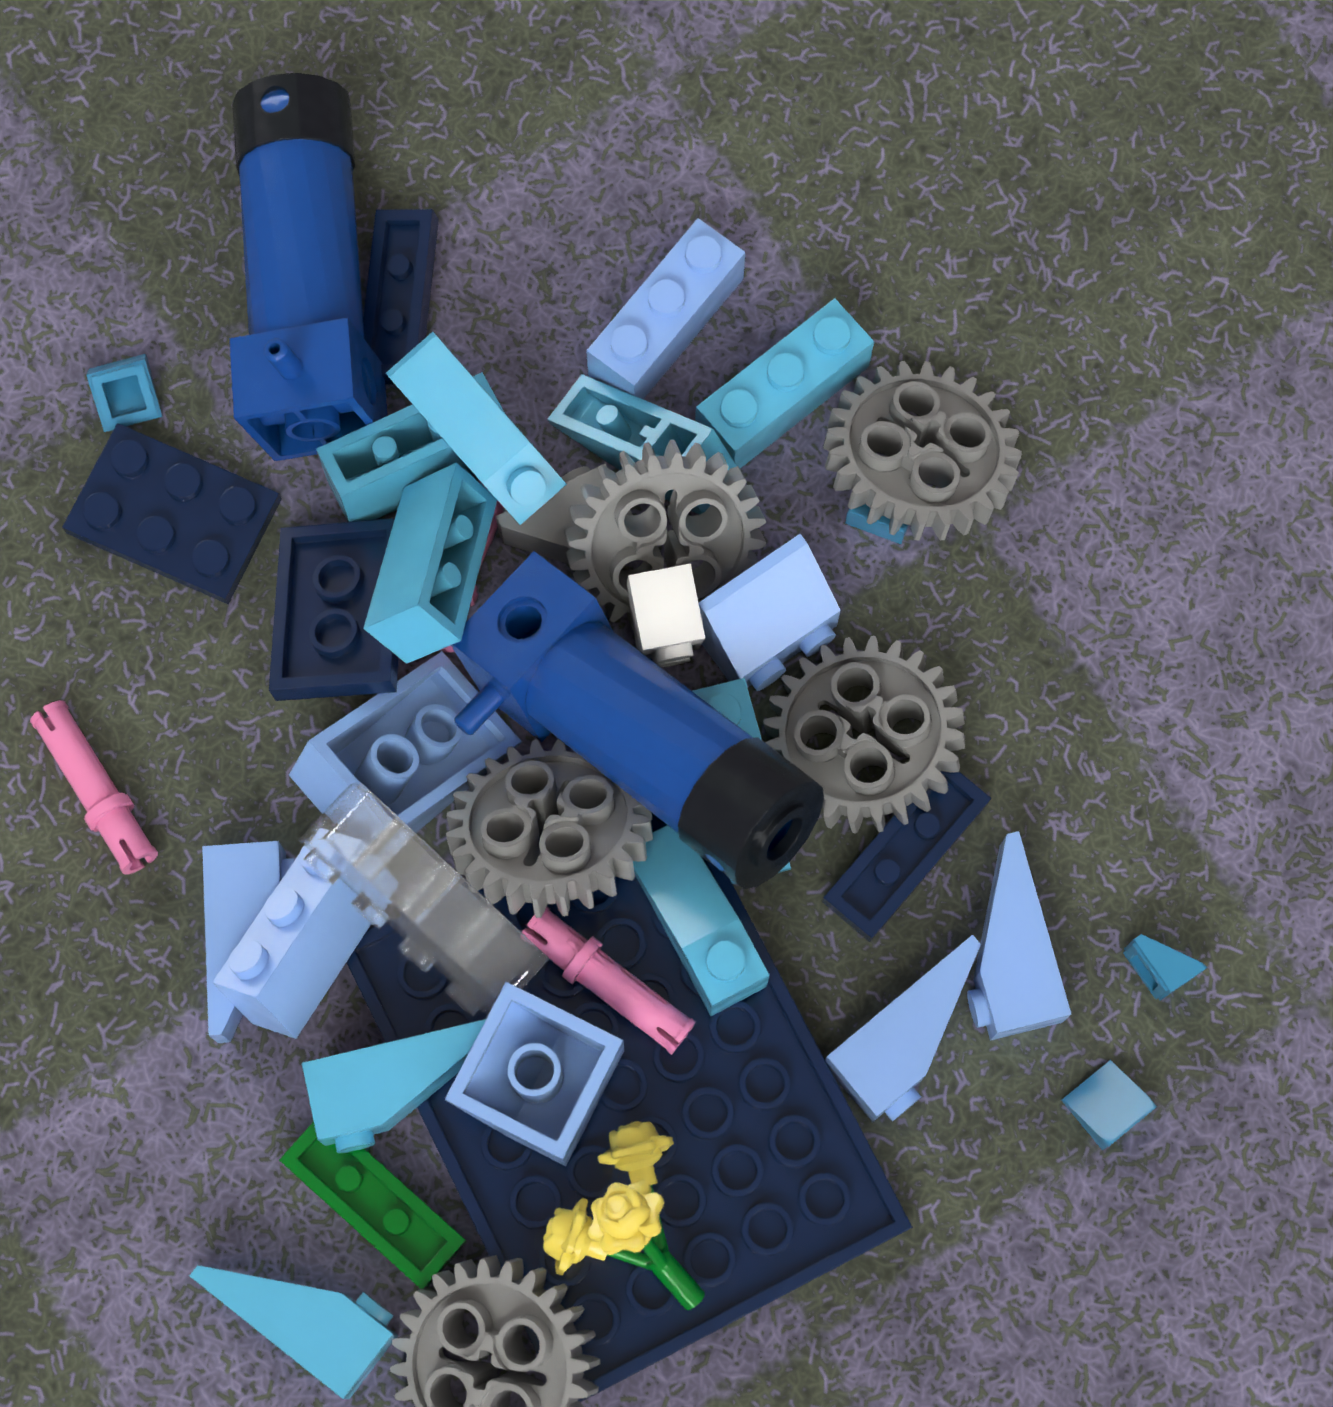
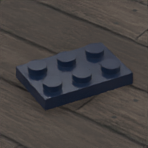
M117 423L62 528L68 535L229 604L282 499L276 491Z
M395 518L281 528L269 691L275 701L397 692L398 656L363 629Z

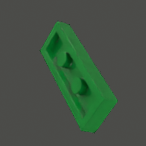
M314 1121L279 1159L282 1164L420 1289L427 1288L433 1282L432 1276L440 1273L467 1243L460 1234L365 1149L337 1153L335 1144L325 1146L319 1142Z

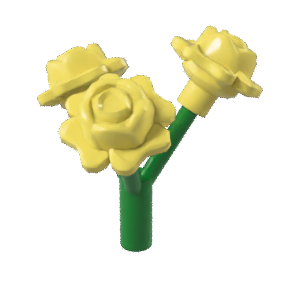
M635 1121L625 1126L620 1125L617 1131L612 1130L608 1134L610 1149L597 1157L601 1164H614L615 1168L627 1171L631 1184L625 1185L616 1182L611 1184L602 1198H597L592 1203L593 1220L587 1216L588 1199L581 1198L573 1210L557 1208L554 1212L555 1217L551 1218L547 1223L546 1233L543 1236V1250L547 1255L556 1259V1274L561 1276L573 1263L577 1264L586 1255L602 1261L605 1260L606 1256L651 1270L683 1308L691 1310L703 1300L705 1291L669 1252L660 1217V1212L665 1203L664 1198L660 1194L654 1193L652 1186L658 1184L653 1165L659 1161L662 1152L674 1144L673 1139L670 1136H659L655 1126L650 1121L642 1123Z

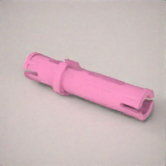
M59 700L45 705L43 709L49 717L44 718L42 713L37 711L31 717L30 723L40 734L87 811L84 817L85 822L91 831L100 832L124 875L143 869L145 866L140 859L144 857L147 863H151L158 856V852L151 845L131 812L134 808L133 802L128 794L119 793L70 714L69 707L65 701Z
M546 907L541 918H536L534 915L527 924L529 928H525L520 934L519 938L529 943L564 970L562 977L571 984L577 980L664 1047L669 1054L672 1055L688 1035V1032L696 1024L693 1018L690 1019L600 950L603 943L594 936L587 940L549 911L548 907Z

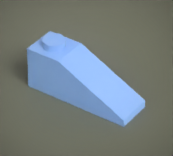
M1019 831L1006 834L999 846L973 979L976 989L967 991L968 1004L974 1024L977 1028L987 1027L990 1041L1063 1023L1071 1015Z
M279 841L202 846L208 1035L217 1043L231 1042L243 1014L212 982L296 859H286V851Z
M973 935L826 1057L825 1061L832 1075L872 1122L884 1112L893 1122L922 1097L914 1087L923 1080L928 1072L981 944Z

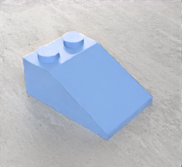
M441 651L397 681V692L377 694L311 738L304 747L289 776L339 834L362 840L380 861L409 840L454 801L453 794L455 791H466L469 789L466 778L469 773L484 776L487 773L485 765L487 758L500 762L507 756L508 747L517 748L522 741L496 711L473 735H467L458 728L454 718L476 696L478 691Z

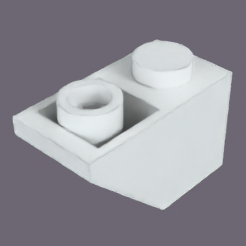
M691 563L628 575L626 583L636 649L649 659L652 658L653 662L661 668L690 662V657L694 656L693 650L699 649L705 640Z

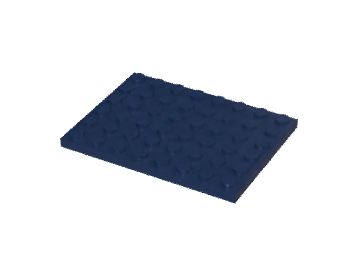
M652 813V832L667 825ZM702 856L701 858L740 919L770 975L766 988L713 1016H710L636 875L633 880H626L615 876L617 894L614 897L603 893L599 889L592 892L594 907L591 909L584 906L579 899L570 901L568 915L562 916L556 903L547 904L549 911L587 940L594 936L603 943L600 950L690 1019L693 1018L696 1021L694 1027L688 1032L686 1038L672 1055L577 980L573 984L562 977L564 970L529 943L519 938L525 928H529L527 924L535 915L532 903L525 902L521 909L513 915L509 913L506 896L490 906L486 903L484 889L470 892L466 881L367 930L346 962L385 1043L487 1019L505 982L623 1040L624 1053L566 1166L505 1136L447 1102L445 1098L457 1075L417 1107L488 1255H497L501 1269L506 1261L521 1258L524 1266L523 1278L532 1270L541 1267L545 1268L547 1272L543 1288L549 1290L552 1287L565 1283L568 1288L560 1303L566 1310L579 1305L584 1307L585 1310L573 1324L576 1331L593 1330L596 1336L589 1342L581 1345L582 1354L600 1359V1365L583 1372L584 1379L591 1381L599 1387L598 1393L913 1228L730 878ZM635 1121L641 1123L650 1121L655 1126L659 1136H670L673 1139L674 1144L666 1151H663L659 1161L653 1165L658 1184L652 1186L654 1193L656 1192L664 1198L665 1203L660 1212V1217L669 1252L705 1291L703 1300L691 1310H685L651 1270L606 1256L605 1260L602 1261L586 1255L577 1264L573 1263L561 1276L556 1274V1259L547 1255L543 1250V1236L546 1233V1226L548 1221L555 1217L554 1212L557 1208L573 1210L576 1203L581 1198L588 1199L587 1216L593 1220L591 1205L597 1198H602L611 1184L615 1182L625 1185L631 1184L627 1171L615 1168L614 1164H601L597 1157L610 1149L608 1134L612 1130L617 1131L620 1125L625 1126ZM525 1325V1331L538 1355L540 1350L538 1336L532 1328ZM589 1396V1397H587V1398H580V1399H578V1401L581 1403L582 1401H584V1400H586V1399H588V1398H590V1397H592V1396Z

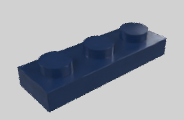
M433 209L376 210L363 321L365 341L383 363L381 364V371L385 384H394L386 372L426 338L439 219Z
M941 771L947 780V793H938L928 789L926 793L931 808L928 812L920 809L914 803L906 806L909 822L906 825H903L894 815L884 827V831L879 832L823 897L822 902L869 942L872 941L989 804L991 797L962 773Z

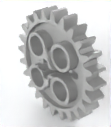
M900 361L895 377H892L882 366L877 367L873 383L859 376L853 392L843 390L838 407L832 409L823 444V449L829 451L825 468L828 471L837 472L833 485L834 490L844 491L852 489L847 507L850 510L864 504L870 507L867 518L868 524L875 523L882 516L889 518V534L895 535L903 524L911 525L914 540L919 541L925 527H932L935 535L941 541L945 540L950 524H953L963 535L969 533L974 519L984 525L987 524L993 509L1001 510L1004 507L1009 491H1012L1019 472L1016 469L1022 456V451L1014 448L1019 431L1017 429L1005 428L1010 411L1008 409L991 410L996 396L993 391L977 396L973 393L977 381L976 378L971 377L960 385L954 382L955 370L953 367H949L942 377L934 376L932 366L928 361L924 362L920 374H912L907 363ZM905 411H912L920 416H913ZM874 452H880V453L885 454V455H887V456H881V455H878V454H876V453H874ZM925 483L933 484L939 488L930 487Z
M675 440L669 441L664 456H656L650 443H644L642 460L634 462L625 451L620 452L619 458L622 469L616 473L600 465L598 471L604 484L600 488L589 484H582L580 488L588 505L570 506L571 517L577 526L564 530L568 545L572 547L565 553L570 569L576 570L573 573L575 582L595 596L600 607L605 605L609 621L614 623L627 612V618L632 630L633 623L626 583L628 575L663 569L664 561L658 546L664 544V558L667 568L685 565L695 560H703L699 567L692 570L698 603L740 575L742 570H747L759 562L755 552L752 550L766 547V540L761 530L758 529L766 524V520L760 507L755 506L759 499L752 485H745L747 481L741 469L736 466L728 470L729 466L720 452L714 454L706 462V455L698 443H695L684 457L681 455ZM673 490L667 511L673 530L667 531V516L664 508L665 494L667 491ZM650 504L647 510L639 515H626L630 508L635 505ZM710 504V507L700 515H687L697 505ZM631 561H644L634 570H621L625 564Z
M876 636L870 637L865 651H857L853 641L848 637L844 641L843 654L835 656L831 649L824 644L820 646L822 663L816 666L804 657L799 659L803 677L800 680L789 675L782 676L781 680L784 689L789 695L788 697L770 696L771 708L778 717H770L763 720L766 734L774 738L765 743L823 787L824 803L822 808H824V820L827 828L832 829L841 815L848 817L852 833H857L863 818L869 817L872 818L877 831L883 832L885 815L894 813L896 818L903 825L909 823L906 806L914 803L920 809L928 812L931 808L926 791L931 789L946 794L948 791L947 780L941 771L951 773L959 772L960 770L959 757L951 752L965 749L964 733L956 730V728L965 724L962 708L952 707L958 701L954 685L941 687L944 682L943 669L940 666L924 672L926 665L924 652L919 650L908 660H904L901 641L896 640L887 653H883L879 650ZM856 685L865 686L872 690L866 699L859 702H850L842 697L846 690ZM824 704L829 705L838 712L839 717L826 710H819L820 706ZM905 718H914L922 722V726L911 734H899L892 730L897 722ZM851 727L861 733L857 739H854ZM872 728L875 730L876 739L867 734ZM818 733H828L836 737L829 747L822 750H813L806 746L808 739ZM889 751L903 758H910L908 763L902 764L892 758ZM868 766H879L886 770L882 778L872 783H864L856 779L858 772Z
M559 738L555 742L552 751H543L539 741L532 740L530 754L524 756L512 746L508 747L507 756L509 762L502 765L496 760L487 758L485 760L486 777L469 773L466 776L469 792L455 791L453 794L456 810L447 812L446 817L450 831L446 833L457 875H465L470 892L483 888L486 903L490 906L506 896L510 914L515 915L524 903L527 902L532 903L536 918H541L547 904L556 903L562 916H567L570 910V901L579 899L584 906L591 909L594 907L592 892L599 889L603 893L614 897L617 894L614 877L633 880L635 878L633 861L640 862L647 859L645 842L653 840L651 811L575 751H566L565 743Z
M497 1255L480 1259L478 1268L472 1259L455 1264L454 1274L446 1270L432 1276L435 1290L427 1287L417 1290L413 1294L422 1310L412 1309L401 1313L399 1317L412 1332L411 1334L392 1339L394 1347L407 1353L406 1361L390 1367L391 1373L405 1376L408 1381V1386L399 1390L394 1395L395 1400H413L415 1407H510V1396L513 1391L524 1399L527 1407H585L578 1399L587 1398L598 1393L599 1387L591 1381L584 1379L583 1372L600 1365V1359L582 1354L581 1345L589 1342L596 1335L593 1330L576 1331L573 1323L581 1316L585 1309L582 1305L566 1310L560 1303L568 1288L565 1283L552 1287L549 1290L543 1288L547 1272L545 1268L541 1267L532 1270L523 1278L524 1266L521 1258L506 1261L502 1269ZM465 1310L471 1312L477 1319L479 1334L476 1340L470 1338L464 1330L463 1315ZM525 1325L532 1328L538 1336L540 1350L537 1357L530 1354L522 1342V1331ZM444 1347L447 1351L462 1356L461 1358L467 1360L456 1361L446 1358L443 1354ZM492 1354L491 1363L475 1361ZM497 1368L514 1370L497 1377ZM532 1370L543 1373L547 1378V1382L544 1384L541 1380L526 1375L527 1373L524 1372ZM453 1375L464 1383L466 1389L464 1405L454 1398L450 1389Z

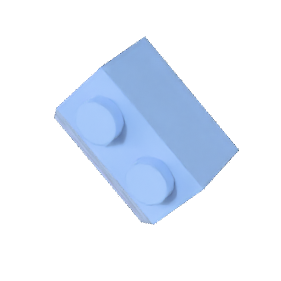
M798 534L699 602L705 633V640L702 645L728 681L745 678L747 688L753 685L756 691H760L774 683L785 673L786 668L783 663L800 651H803L806 657L812 656L821 650L820 646L824 644L827 646L835 638L836 634L832 629L838 624L841 610L808 543L801 534Z
M505 982L445 1100L505 1136L566 1166L624 1053V1043L622 1039Z

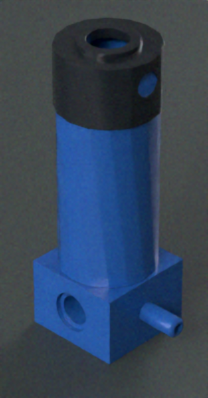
M303 73L275 74L250 82L237 92L232 102L236 168L240 177L249 335L229 338L234 419L274 461L316 455L318 454L316 448L388 416L385 379L382 376L381 364L383 363L365 341L353 181L355 154L349 93L337 82L319 75Z
M535 551L465 623L461 641L451 645L480 690L454 718L455 724L465 734L473 735L498 708L541 742L550 733L554 734L676 831L684 843L743 889L758 887L783 869L807 841L819 819L824 803L823 787L760 738L750 736L613 632L596 597Z

